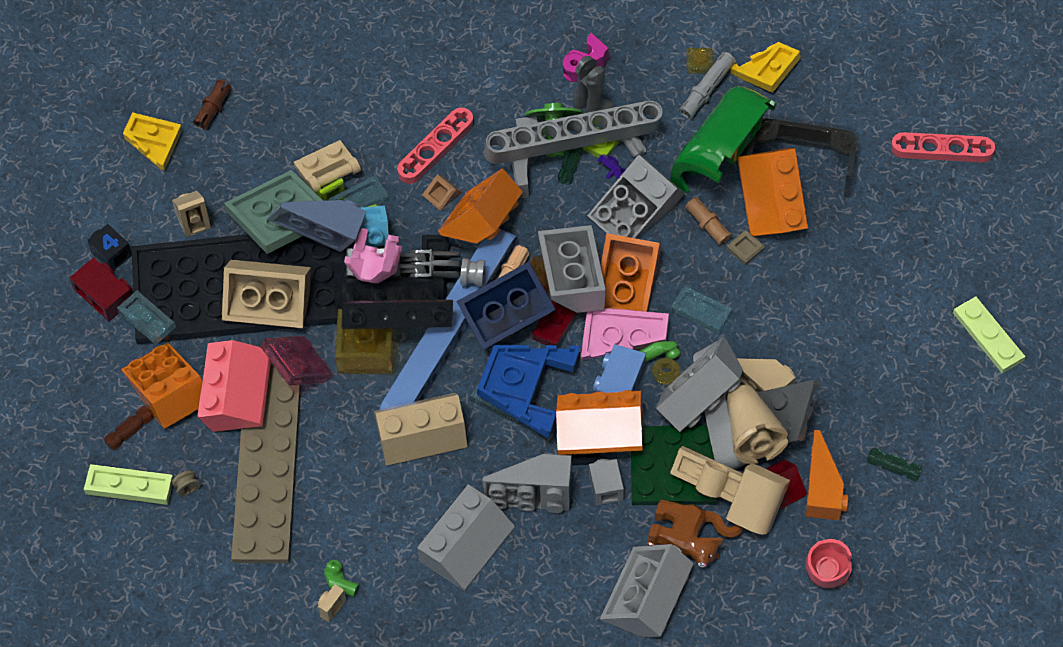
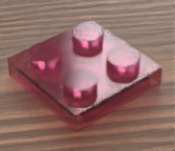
M304 336L265 338L260 345L289 386L325 383L333 375L326 366L325 361L319 357L311 346L310 341Z

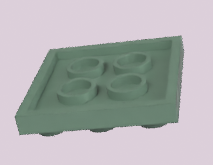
M290 170L225 202L224 206L225 211L268 254L303 236L267 220L269 215L282 202L323 200Z

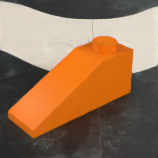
M814 430L806 517L840 521L841 511L847 512L848 495L843 494L844 483L820 430Z

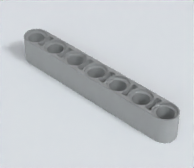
M644 101L494 131L487 136L484 156L490 163L500 164L650 134L658 129L663 114L662 108L657 102ZM644 115H650L654 119H647ZM619 120H625L629 124H621ZM594 125H600V126H602L604 129H602V130L596 129V128L594 127ZM569 130H575V131H577L579 134L573 135V134H570L568 131H569ZM543 135H550L553 139L547 140ZM518 140H524V141H526L528 144H526V145H521V144H519L517 141H518ZM493 145H498V146H500L502 149H501V150H495V149H493L491 146H493Z

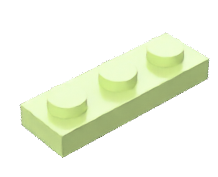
M977 297L954 309L953 314L1001 373L1006 372L1025 360V355Z
M90 464L84 491L87 495L168 505L173 476L170 474Z

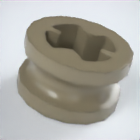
M192 470L178 474L172 481V485L177 489L176 492L180 497H185L197 491L201 486L200 481L196 479L195 472Z

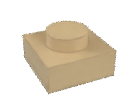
M334 584L331 590L325 591L318 601L320 617L329 623L346 602L344 589Z

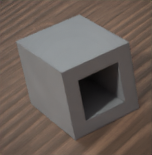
M600 459L589 464V478L595 504L601 505L622 501L624 488L617 459Z

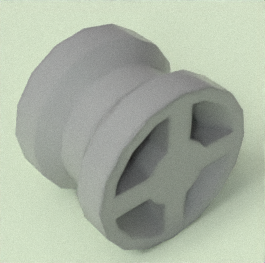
M463 258L460 277L461 285L467 286L471 283L477 287H483L485 260L471 262L469 259Z

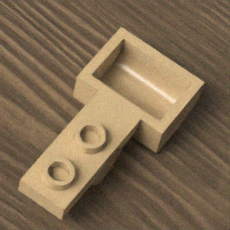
M684 446L679 449L670 474L696 485V489L706 496L722 497L732 502L726 519L757 534H767L770 532L790 480L753 463H750L745 468L744 473L738 472Z

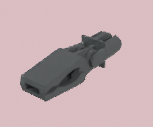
M346 249V256L352 257L353 249ZM377 249V253L384 254V249ZM430 249L410 250V253H401L397 272L388 278H401V275H410V278H459L461 276L460 272L434 271V269L461 268L460 261L434 260V258H460L461 251H432ZM427 255H430L429 262H426ZM346 265L345 276L356 278ZM426 267H429V274H425Z

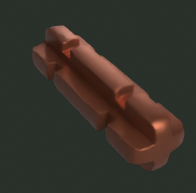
M141 406L135 411V416L130 415L115 428V432L111 431L104 437V441L110 449L115 450L122 444V440L126 441L142 428L141 424H147L152 420L153 415L146 406Z

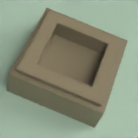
M745 230L727 245V250L746 266L765 250V246Z

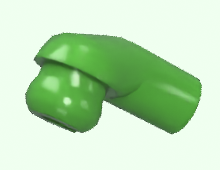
M674 341L655 342L640 350V352L646 353V362L664 353L668 360H672L680 355V350L677 348L678 344Z
M329 561L324 570L329 588L331 589L336 584L344 589L345 595L355 597L359 584L345 580L341 570L342 564L339 561Z

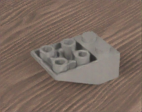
M638 155L587 216L606 233L638 239L664 217L685 193L648 160Z
M541 454L483 477L484 495L492 499L500 510L506 507H518V509L526 512L538 508L546 509L550 513H561L563 510H569L572 483L571 456Z

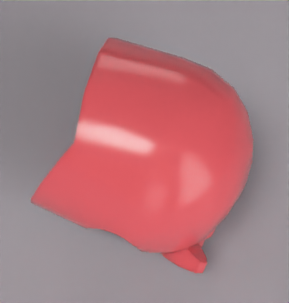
M835 539L818 541L810 548L805 561L806 572L810 580L822 588H835L846 584L852 572L850 561L852 554L849 548L841 541Z

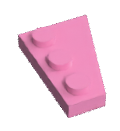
M608 308L588 311L586 314L581 361L604 357L606 353L611 354L614 344L637 350L655 342L667 341L669 314Z

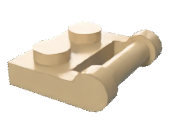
M341 140L294 161L297 172L315 193L321 190V187L350 173L355 175L361 172L358 161L355 157H352Z

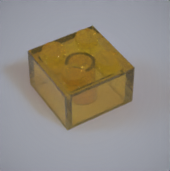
M338 309L335 352L338 373L393 374L395 328L342 329V309Z

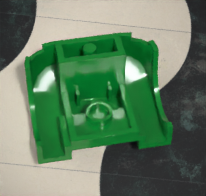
M736 86L729 89L690 141L681 150L672 166L670 180L687 194L690 189L683 179L685 172L692 176H695L697 173L703 174L719 183L723 173L718 170L723 160L731 164L735 163L761 128L765 112L768 109L774 111L776 103L758 92L745 87Z

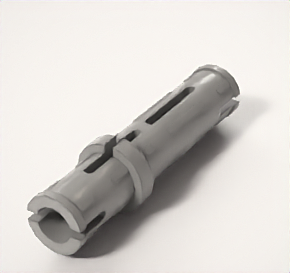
M722 52L701 82L690 90L688 99L678 109L681 115L692 120L699 108L710 100L712 91L736 62L731 54Z

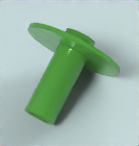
M562 103L544 104L542 109L525 112V117L536 116L537 119L548 121L583 114V111L576 108H563ZM545 135V139H553L550 135ZM564 151L546 154L548 158L564 157Z

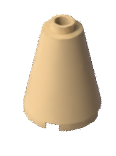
M738 385L735 390L728 393L727 403L732 443L737 459L743 463L757 464V459L766 457L768 461L780 454L788 445L787 430L756 391L749 385Z

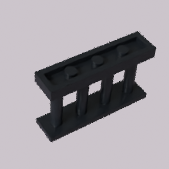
M443 277L386 278L378 284L361 281L357 278L335 279L334 306L335 308H342V329L452 327L453 300H443Z

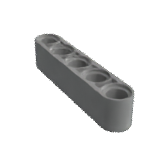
M716 342L696 352L693 356V361L695 362ZM726 390L720 396L721 401L710 411L706 408L704 413L714 460L736 470L747 463L739 461L733 450L727 403L729 392Z

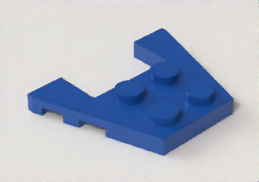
M494 345L478 385L477 395L543 436L550 438L556 421V411L531 405L544 366L549 365L573 372L580 354V346L570 345V349H557L556 345H546L545 349L529 348V345Z

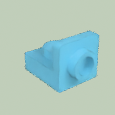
M385 206L361 207L366 213L360 228L368 229L365 245L371 247L385 246L389 236Z

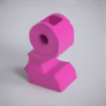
M592 33L587 37V54L572 50L565 56L563 60V73L566 80L578 82L575 70L579 61L584 56L594 58L596 60V67L602 66L605 68L606 62L609 61L608 47Z

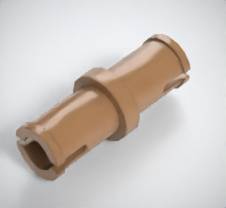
M699 197L693 198L687 203L685 209L700 223L699 227L703 231L706 230L719 246H722V243L725 244L732 238V234L719 222V216L715 212L711 213L700 201Z

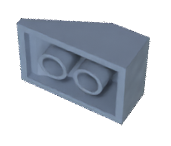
M350 200L282 202L269 215L267 220L342 252L356 240L366 211L361 209L359 204Z

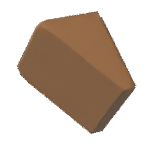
M437 174L422 196L441 211L458 197L462 191L447 178Z

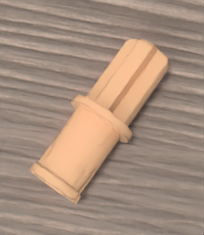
M520 245L515 246L507 262L502 264V271L499 277L523 265L529 256L528 249Z

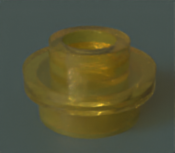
M662 358L653 365L652 374L659 383L670 384L680 375V367L676 361L670 358ZM668 367L671 371L663 372L661 369Z

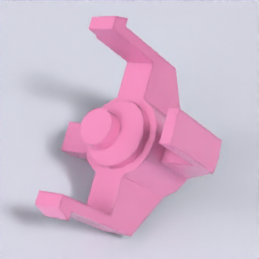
M360 228L355 240L352 257L345 256L344 262L358 280L378 284L397 272L402 246L397 245V242H399L398 236L389 235L388 240H386L384 254L377 253L376 247L365 245L368 229Z

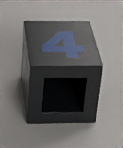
M109 224L95 231L91 238L88 239L91 253L102 263L108 264L113 271L132 256L129 243Z

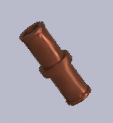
M222 79L216 81L209 96L204 97L202 101L203 106L193 120V124L196 127L202 122L201 129L207 130L216 113H220L222 110V103L228 92L232 89L229 83L222 88L225 81Z

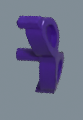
M603 154L597 160L611 169L606 175L607 179L615 175L618 180L626 170L620 167L618 160L610 155Z

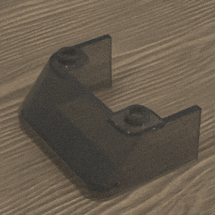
M769 114L763 115L762 126L748 144L747 155L755 153L756 142H779L832 150L837 154L850 156L844 197L849 198L858 144V133L855 129L849 126Z

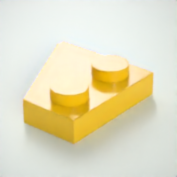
M777 42L769 46L765 51L750 56L751 61L741 66H738L737 63L734 64L730 71L731 74L773 93L800 60V51Z
M132 112L123 135L127 142L159 169L165 171L181 135L182 126L181 124Z

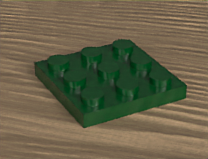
M644 426L643 451H631L632 505H658L661 500L683 505L717 504V498L700 493L696 489V485L670 474L678 451L682 446L714 460L707 426H693L691 428L686 426L680 432L674 426Z

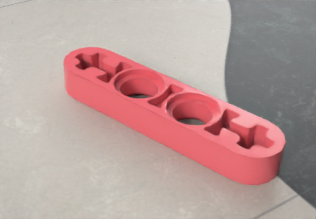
M466 108L453 110L398 164L399 179L407 184L420 180L473 127L472 112ZM464 117L466 118V123L461 121L457 124V118L461 120ZM445 133L449 134L452 138L447 142H441L437 139L438 136ZM430 150L434 153V156L424 159L420 154L423 151ZM414 167V173L408 172L405 174L406 168L411 170Z
M903 132L893 137L891 150L895 156L900 158L987 162L994 155L995 144L990 138L983 136ZM900 142H905L906 149L901 148ZM915 142H919L917 150H914ZM932 143L937 149L929 152L924 150L923 145ZM957 144L963 148V151L954 153L949 147ZM969 145H972L971 153H968ZM985 146L986 153H981L979 147Z

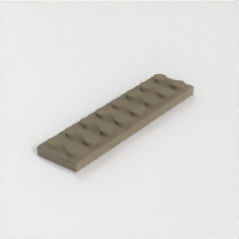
M271 360L263 426L241 429L232 563H289L302 370L301 360Z

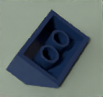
M529 261L456 301L482 349L491 346L555 310L553 303Z

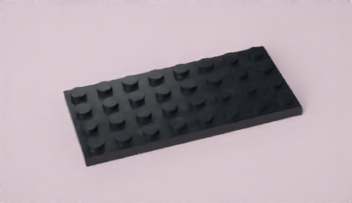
M248 234L131 246L135 339L137 344L295 328L222 320L224 267L230 260L311 267L310 295L304 327L342 323V308H335L334 288L335 279H350V277L345 276L346 264L344 260L347 248L339 252L310 238L301 236L267 254Z

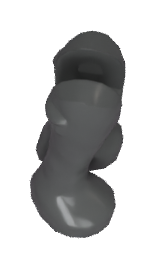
M590 56L582 57L575 70L578 76L577 87L572 95L575 108H585L584 113L614 108V104L610 100L601 99L605 84L604 68L602 66L596 67V60Z

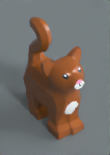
M661 500L658 503L655 520L663 521L668 519L674 523L672 528L652 524L647 546L672 544L685 556L692 557L700 567H706L715 558L719 559L720 554L717 551L723 539L698 538L703 525L711 522L718 533L729 538L738 536L743 531V527L734 524L733 527H727L720 515L711 511H705L694 504L683 505Z

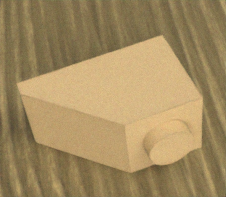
M198 191L182 194L172 200L175 214L186 237L211 228L204 198Z
M737 359L743 369L740 376L741 383L751 386L756 392L795 384L796 377L793 371L788 366L781 365L775 359Z

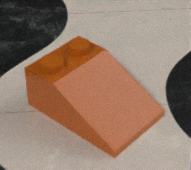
M606 233L600 265L606 289L604 308L648 312L662 244Z

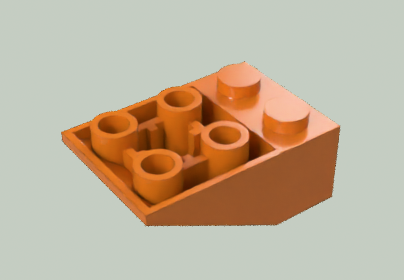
M168 342L155 347L152 352L140 359L131 361L129 365L121 369L163 429L199 409L203 381L200 375Z

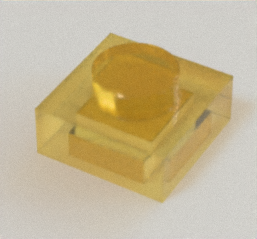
M712 48L686 49L687 74H706L713 65Z

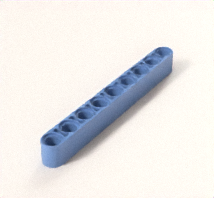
M500 229V232L491 240L487 238L482 240L470 261L485 260L483 286L497 279V272L502 264H505L509 259V253L512 248L517 246L518 236ZM459 277L446 300H453L452 327H434L426 330L384 398L380 409L416 402L420 400L422 395H426L434 382L432 381L434 375L439 374L447 361L445 357L448 352L451 353L460 339L458 338L461 331H465L469 325L456 301L481 287L471 283L463 286L460 283Z

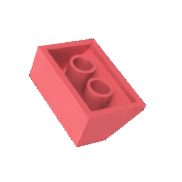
M234 340L208 343L198 418L212 432L263 426L272 352L269 349Z

